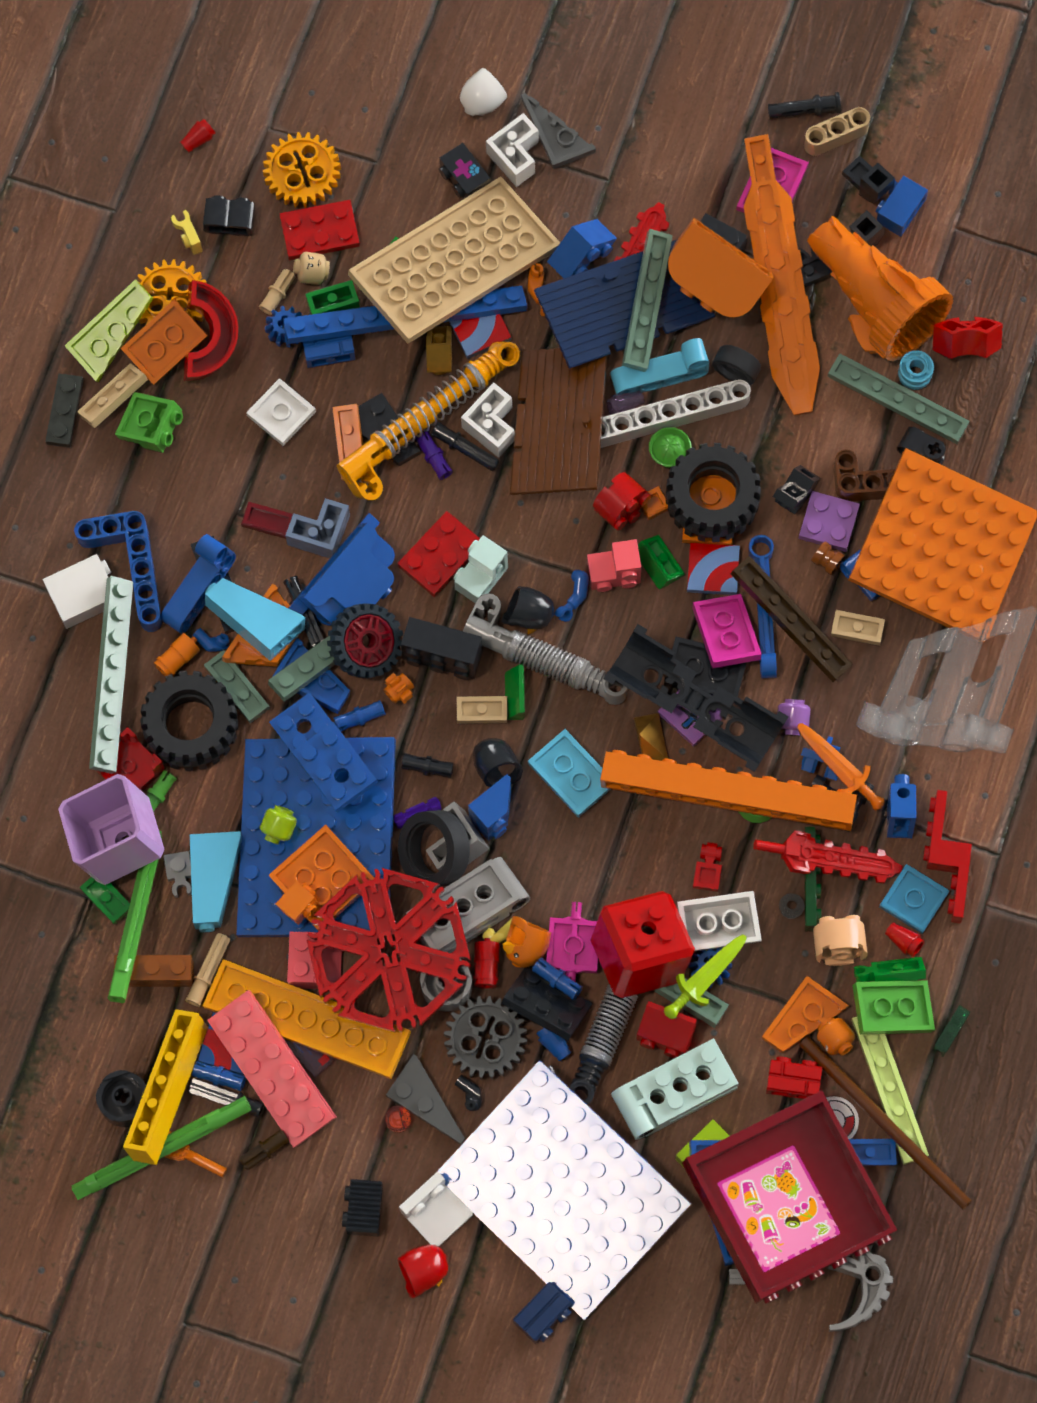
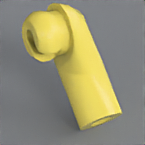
M512 918L497 932L493 928H488L482 935L483 939L490 938V941L498 943L505 941Z

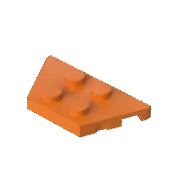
M272 583L263 597L288 608L290 605L287 601H284L278 592L277 586ZM237 634L222 656V661L225 663L277 667L296 638L269 661L242 636Z

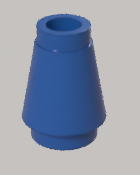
M545 1028L536 1033L540 1038L538 1041L558 1061L571 1053L566 1040Z

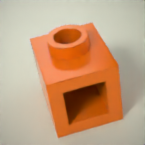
M295 881L276 902V906L299 925L305 917L308 919L317 910L316 905L319 902L314 897L316 892L308 884L304 883L301 886Z

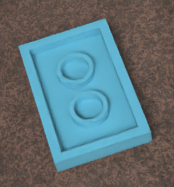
M566 729L528 760V765L578 818L611 790L601 787L602 767Z

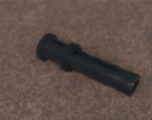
M835 92L834 95L821 97L817 94L812 99L768 104L769 119L812 113L821 116L822 113L835 111L837 114L841 113L839 92Z

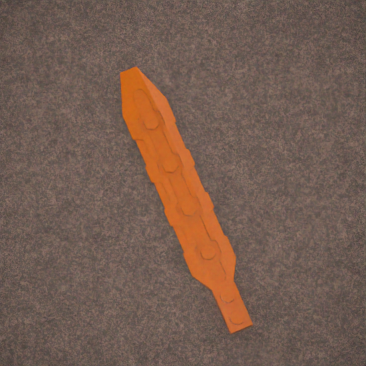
M768 134L745 138L752 185L744 204L747 230L750 231L754 255L753 260L773 273V280L761 295L762 304L760 305L762 321L766 326L769 344L768 357L771 375L794 416L811 413L818 384L820 364L816 342L813 341L809 317L811 313L809 299L805 294L801 270L803 267L801 252L797 247L792 199L776 180Z

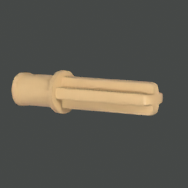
M216 934L198 975L193 977L194 983L185 999L189 1004L196 1007L201 1006V1002L208 987L212 985L213 976L230 942V938L226 935Z

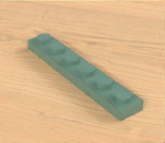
M649 229L647 232L622 366L643 372L648 369L673 235Z
M842 354L838 355L828 372L829 378L955 444H958L969 425V420Z

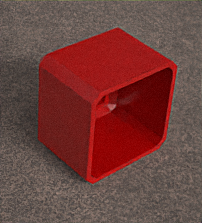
M664 891L604 906L591 937V943L613 994L620 998L677 984L676 976L678 974L685 975L695 950L672 896ZM644 926L651 927L654 930V934L648 935L641 928Z

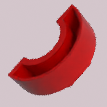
M192 280L188 286L187 309L197 311L205 318L209 325L210 338L205 348L198 352L188 353L185 356L184 381L200 380L219 370L233 353L238 339V321L229 300L215 287L205 282Z

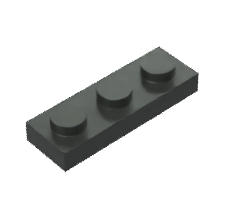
M58 374L45 440L46 445L71 448L84 381L82 376Z

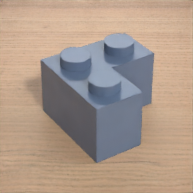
M325 498L317 520L293 513L285 535L287 545L331 558L339 548L350 517L349 505Z

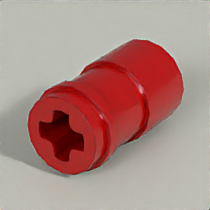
M484 938V941L475 942V976H473L474 986L477 988H496L499 980L497 974L500 943L490 941V938Z

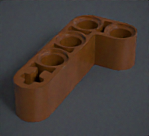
M841 450L835 457L833 468L837 497L847 501L883 499L895 469L859 472L856 454L851 450ZM841 461H848L851 466L843 467L839 463ZM874 482L878 487L871 489L866 484ZM850 484L854 489L848 491L843 489L842 485Z

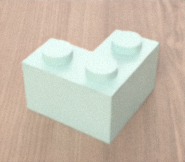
M484 535L479 541L475 540L468 549L469 563L465 568L461 567L454 576L455 590L475 604L480 596L488 594L508 569L507 551Z

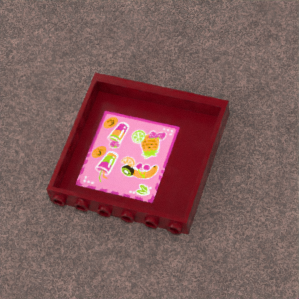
M823 1091L686 1157L682 1162L756 1304L761 1301L768 1304L779 1298L778 1292L786 1289L789 1293L801 1287L800 1281L808 1277L811 1281L825 1274L823 1270L830 1266L833 1269L839 1268L847 1263V1257L854 1254L858 1258L870 1251L868 1247L875 1243L878 1246L886 1244L892 1240L891 1235L897 1231Z

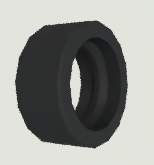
M732 345L721 346L712 362L715 371L727 380H744L749 386L755 382L761 370L759 360L747 351Z

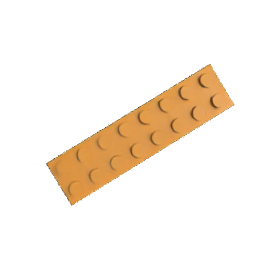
M222 960L204 1001V1008L218 1013L247 990H251L284 1039L392 1079L411 1034L409 1029L403 1027V1032H400L397 1025L394 1024L395 1032L338 1017V1014L345 1007H342L335 1014L332 1011L337 1005L335 1001L330 1000L325 1004L323 1002L324 997L320 998L319 995L227 960Z

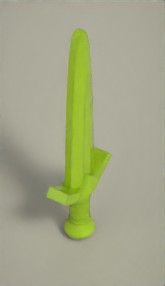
M742 934L733 939L687 981H685L684 974L676 976V981L682 994L672 1004L664 1008V1013L668 1018H677V1014L689 1000L700 1006H707L709 1004V999L702 998V994L741 950L747 939L746 935Z

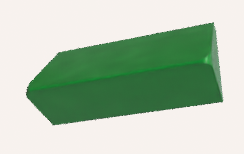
M659 535L640 541L638 544L640 562L658 589L668 586L685 575Z
M517 665L505 672L507 720H524L523 665Z

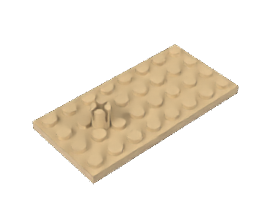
M499 177L352 267L348 271V276L406 343L409 344L524 272L532 265L554 253L560 242L502 177Z

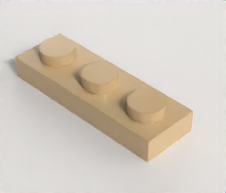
M130 363L80 408L77 413L93 428H96L148 379L143 372Z

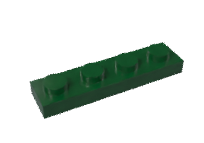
M805 827L804 832L811 834V837L815 838V842L820 844V835H815V827ZM815 867L814 871H810L809 874H804L805 932H813L814 927L820 924L821 909H816V899H821V884H816V874L821 873V868Z

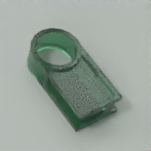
M960 1005L958 1006L932 1051L938 1050L941 1052L942 1057L945 1056L968 1018L969 1010Z

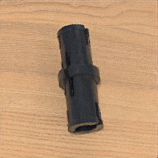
M404 753L401 769L418 771L425 776L431 774L451 779L454 763L432 759V756L419 757Z

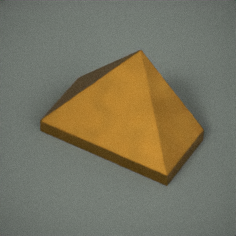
M659 713L635 717L634 722L641 754L651 756L652 759L659 761L665 758L668 759Z

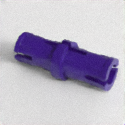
M424 431L425 435L422 432V436L415 437V441L425 454V461L431 464L439 480H443L444 477H449L453 471L444 459L442 449L436 446L429 431Z

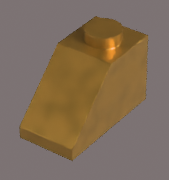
M436 326L427 332V372H432L436 375L452 372L451 326Z

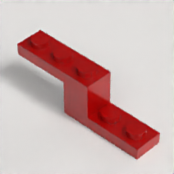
M937 790L935 797H930L929 812H933L932 822H927L926 836L930 837L929 846H924L923 861H927L926 869L956 873L952 874L950 889L954 890V898L948 901L947 914H952L951 922L961 923L964 915L972 844L942 840L947 791Z

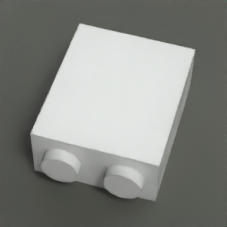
M97 554L43 579L66 629L104 612L106 580L108 578L107 575L111 571L106 561H100Z

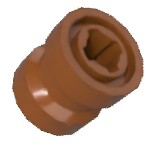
M824 541L813 555L811 562L817 566H823L825 572L833 575L844 561L846 555L840 551H832V545Z

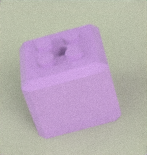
M116 774L62 801L58 809L73 862L101 884L106 885L161 858L165 850L149 797L123 775Z

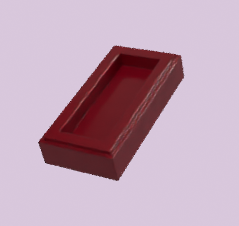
M248 502L241 526L286 539L285 535L293 514Z

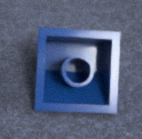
M508 774L468 805L471 821L488 841L493 837L498 839L507 831L511 799V778Z

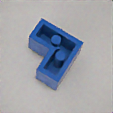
M598 219L572 226L547 262L563 278L588 270L587 266L590 262L610 254L613 250L612 245L617 238Z

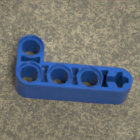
M208 534L201 537L198 541L195 553L200 557L161 613V621L180 634L185 633L205 606V592L207 588L213 583L217 584L224 578L236 559V554Z

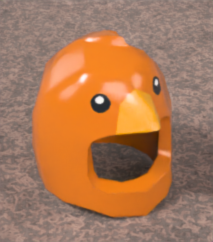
M513 916L506 942L502 944L507 958L515 967L525 968L534 966L545 955L550 944L551 932L527 922L521 917Z

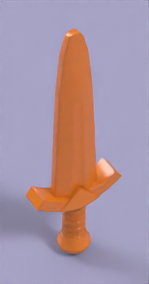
M803 723L797 725L801 736L847 786L846 790L852 793L859 790L870 801L873 810H880L884 806V798L875 795L864 783L869 776L870 766L865 765L863 773H861L814 730Z

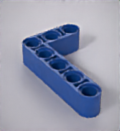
M129 511L83 519L76 523L74 532L78 543L84 548L126 542L137 615L141 627L147 632H155L160 629L162 625L161 608L149 532L144 515L138 511ZM134 522L142 523L137 529L130 528V525ZM110 526L117 527L113 533L105 532ZM86 530L92 531L89 537L81 536ZM137 545L145 546L141 552L133 551ZM141 568L149 569L145 575H138L137 571ZM145 591L152 592L149 598L140 597ZM147 615H156V618L153 621H144V618Z

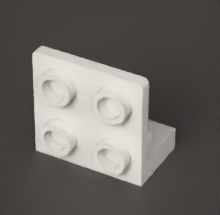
M438 1171L399 1206L400 1212L429 1244L437 1245L438 1247L473 1216L472 1211L445 1185V1179Z

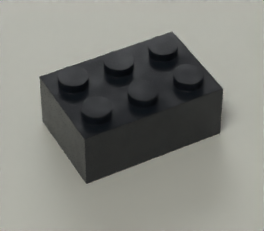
M409 617L401 642L403 660H406L407 664L416 667L425 665L437 673H444V671L454 673L455 677L463 680H468V678L475 679L483 654L482 636Z

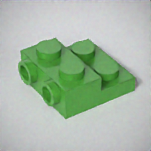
M134 392L115 435L121 440L139 443L145 449L164 452L166 446L169 447L173 442L172 432L175 426L180 425L182 422V409L173 400Z

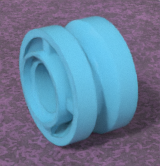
M915 350L906 353L902 357L898 369L900 382L905 387L913 390L926 387L932 379L934 370L933 360L923 351ZM918 367L922 372L914 373L910 368Z

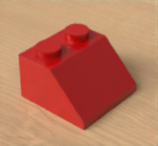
M648 1001L636 1040L640 1041V1045L647 1049L654 1050L656 1047L664 1050L665 1055L674 1059L686 1053L696 1029L697 1019L682 1013H678L677 1018L670 1019L664 1013L665 1007Z

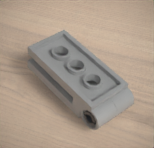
M502 857L490 859L445 887V891L440 895V899L443 901L448 900L451 896L454 898L453 903L447 908L452 907L457 902L459 910H468L464 913L459 912L466 942H469L488 928L510 916L509 912L521 909L530 900V896ZM483 895L489 896V898L487 899H481L479 897ZM448 919L439 920L419 939L423 946L451 953L456 949L452 924ZM440 922L447 923L445 926L437 925Z

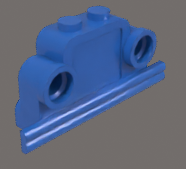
M370 513L365 516L288 609L303 615L309 608L316 615L320 623L330 626L332 621L337 619L336 616L342 613L345 608L357 604H376L380 598L383 600L392 591L390 586L394 582V575L387 567L393 563L395 553L393 548L377 534L375 528L380 522Z

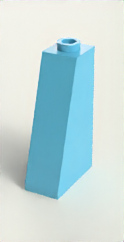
M224 578L217 584H211L205 592V606L269 661L305 629V617Z
M240 831L190 834L193 925L200 932L215 931V928H221L240 855L242 841Z

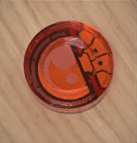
M393 1106L387 1111L385 1122L389 1130L401 1133L409 1128L411 1116L405 1107Z

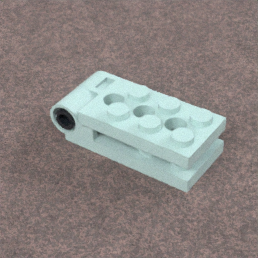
M713 1038L617 1088L611 1095L635 1140H638L737 1090L739 1083ZM700 1071H705L710 1077L707 1080H700L696 1074ZM677 1083H683L687 1089L684 1092H677L673 1086ZM654 1095H660L664 1098V1102L655 1104L650 1098Z

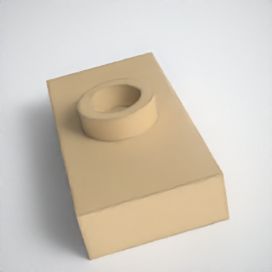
M836 610L831 636L880 646L885 619Z
M507 696L457 697V724L507 723Z

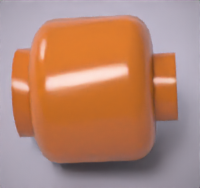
M829 1017L818 1026L817 1040L829 1055L840 1054L843 1056L852 1050L855 1033L844 1019Z

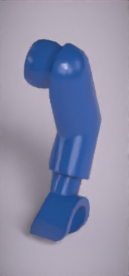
M574 570L572 572L571 579L574 582L573 594L567 600L565 606L556 609L554 615L560 617L559 620L564 622L570 621L573 617L572 610H575L586 599L589 575L585 571Z

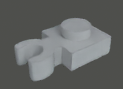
M189 851L164 855L168 882L175 881L172 886L174 897L178 898V889L180 887L187 889L188 896L192 895L191 885L186 881V879L191 878Z

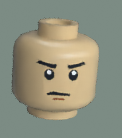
M303 252L299 259L294 260L293 273L297 274V278L301 283L320 285L323 280L328 278L330 263L326 261L323 254Z

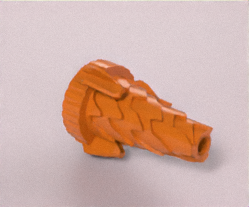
M831 216L828 222L820 225L814 233L810 234L807 240L814 253L833 271L830 275L839 283L843 292L860 314H851L848 320L865 352L879 354L883 359L892 362L901 360L906 353L917 350L933 335V326L944 321L952 308L953 296L934 277L919 279L913 273L907 272L897 261L888 259L873 245L871 247L856 232L851 233L834 216Z

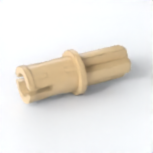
M284 269L274 285L269 286L270 291L259 305L264 313L272 315L271 311L275 310L281 299L286 297L285 293L295 279L293 272Z

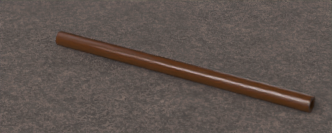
M809 1037L802 1040L799 1046L822 1067L962 1210L967 1208L972 1200Z

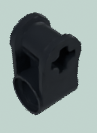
M910 426L907 428L897 446V451L902 455L903 451L907 448L942 465L946 451L944 443L916 427Z

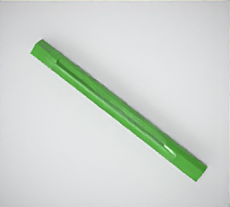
M159 859L138 869L108 994V1000L111 1002L125 1003Z
M244 1096L168 1134L159 1159L251 1111L247 1098ZM127 1155L72 1185V1191L77 1200L149 1164L133 1161Z

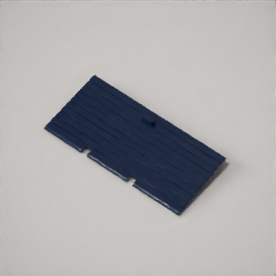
M677 240L671 242L670 252ZM643 251L534 289L569 369L610 355L611 351L608 346L613 345L616 352L625 349ZM668 263L653 339L660 337L658 328L662 327L665 334H669L715 317L714 311L711 313L700 305L701 300L696 296L690 298L680 291L681 286L671 277Z

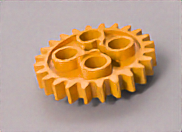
M297 132V136L294 139L288 134V141L286 142L279 138V147L274 144L271 145L273 153H266L268 160L263 161L264 168H266L263 170V176L267 177L265 178V184L270 186V193L276 192L277 200L284 197L285 205L292 200L294 207H297L298 203L302 202L304 208H306L308 201H311L316 206L317 198L324 202V193L332 195L331 187H338L335 179L341 178L339 172L341 164L338 162L339 155L334 154V146L328 147V140L325 139L320 143L319 135L311 139L310 132H307L305 138H302L300 132ZM294 152L298 153L302 168L306 171V178L310 184L309 188L305 185L302 172L298 168L297 160L293 154ZM307 153L314 154V156L311 158L304 157V155ZM284 161L292 162L289 166L281 165ZM314 174L323 175L321 178L318 179L312 178ZM294 181L300 183L298 186L295 187L289 185Z
M164 259L161 267L154 262V270L152 271L145 267L146 276L138 274V280L150 295H153V300L140 318L139 323L147 322V325L174 299L187 309L188 289L181 291L178 287L184 284L189 286L192 280L206 283V280H200L202 278L201 272L194 274L193 265L186 269L185 261L180 266H176L175 259L172 260L171 265H167ZM162 282L165 284L161 289L154 288L156 283ZM155 305L163 307L160 311L155 312L151 310ZM186 310L194 320L203 321L202 315L197 311Z

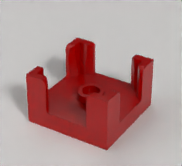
M127 727L119 736L116 772L110 774L95 771L104 780L116 774L123 775L143 791L165 770L162 760L156 754H151Z

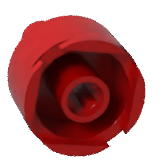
M626 472L616 475L611 480L614 484L609 488L604 487L593 503L594 510L617 531H620L627 522L633 524L641 515L639 512L640 508L646 505L652 497L648 491Z

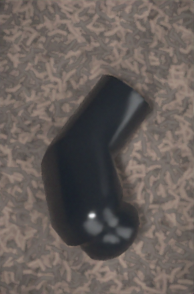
M460 1075L454 1085L465 1092L466 1109L469 1111L479 1110L482 1105L481 1088L465 1076Z

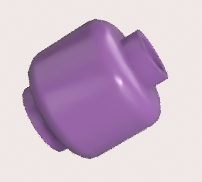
M785 699V703L778 705V712L780 711L788 716V719L781 728L785 729V734L800 735L797 729L799 723L809 727L811 709L805 704V700Z

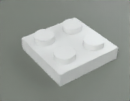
M279 378L246 413L252 421L284 446L314 415L316 408Z

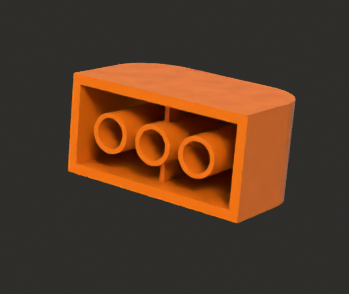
M694 217L670 252L668 269L673 280L681 286L680 291L690 298L696 296L701 300L700 305L711 313L715 310L727 317H739L746 314L753 308L773 280L772 272Z

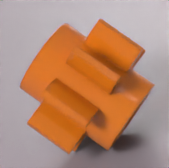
M392 673L384 680L386 687L383 691L393 703L396 704L401 700L405 704L413 697L411 690L414 688V685L405 674L402 673L396 676Z

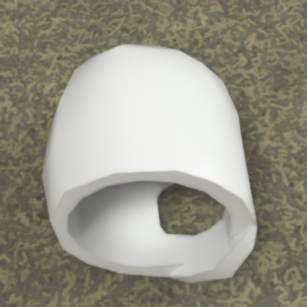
M481 68L465 83L460 94V101L465 108V112L472 116H483L493 112L507 98V93L502 85L484 68Z

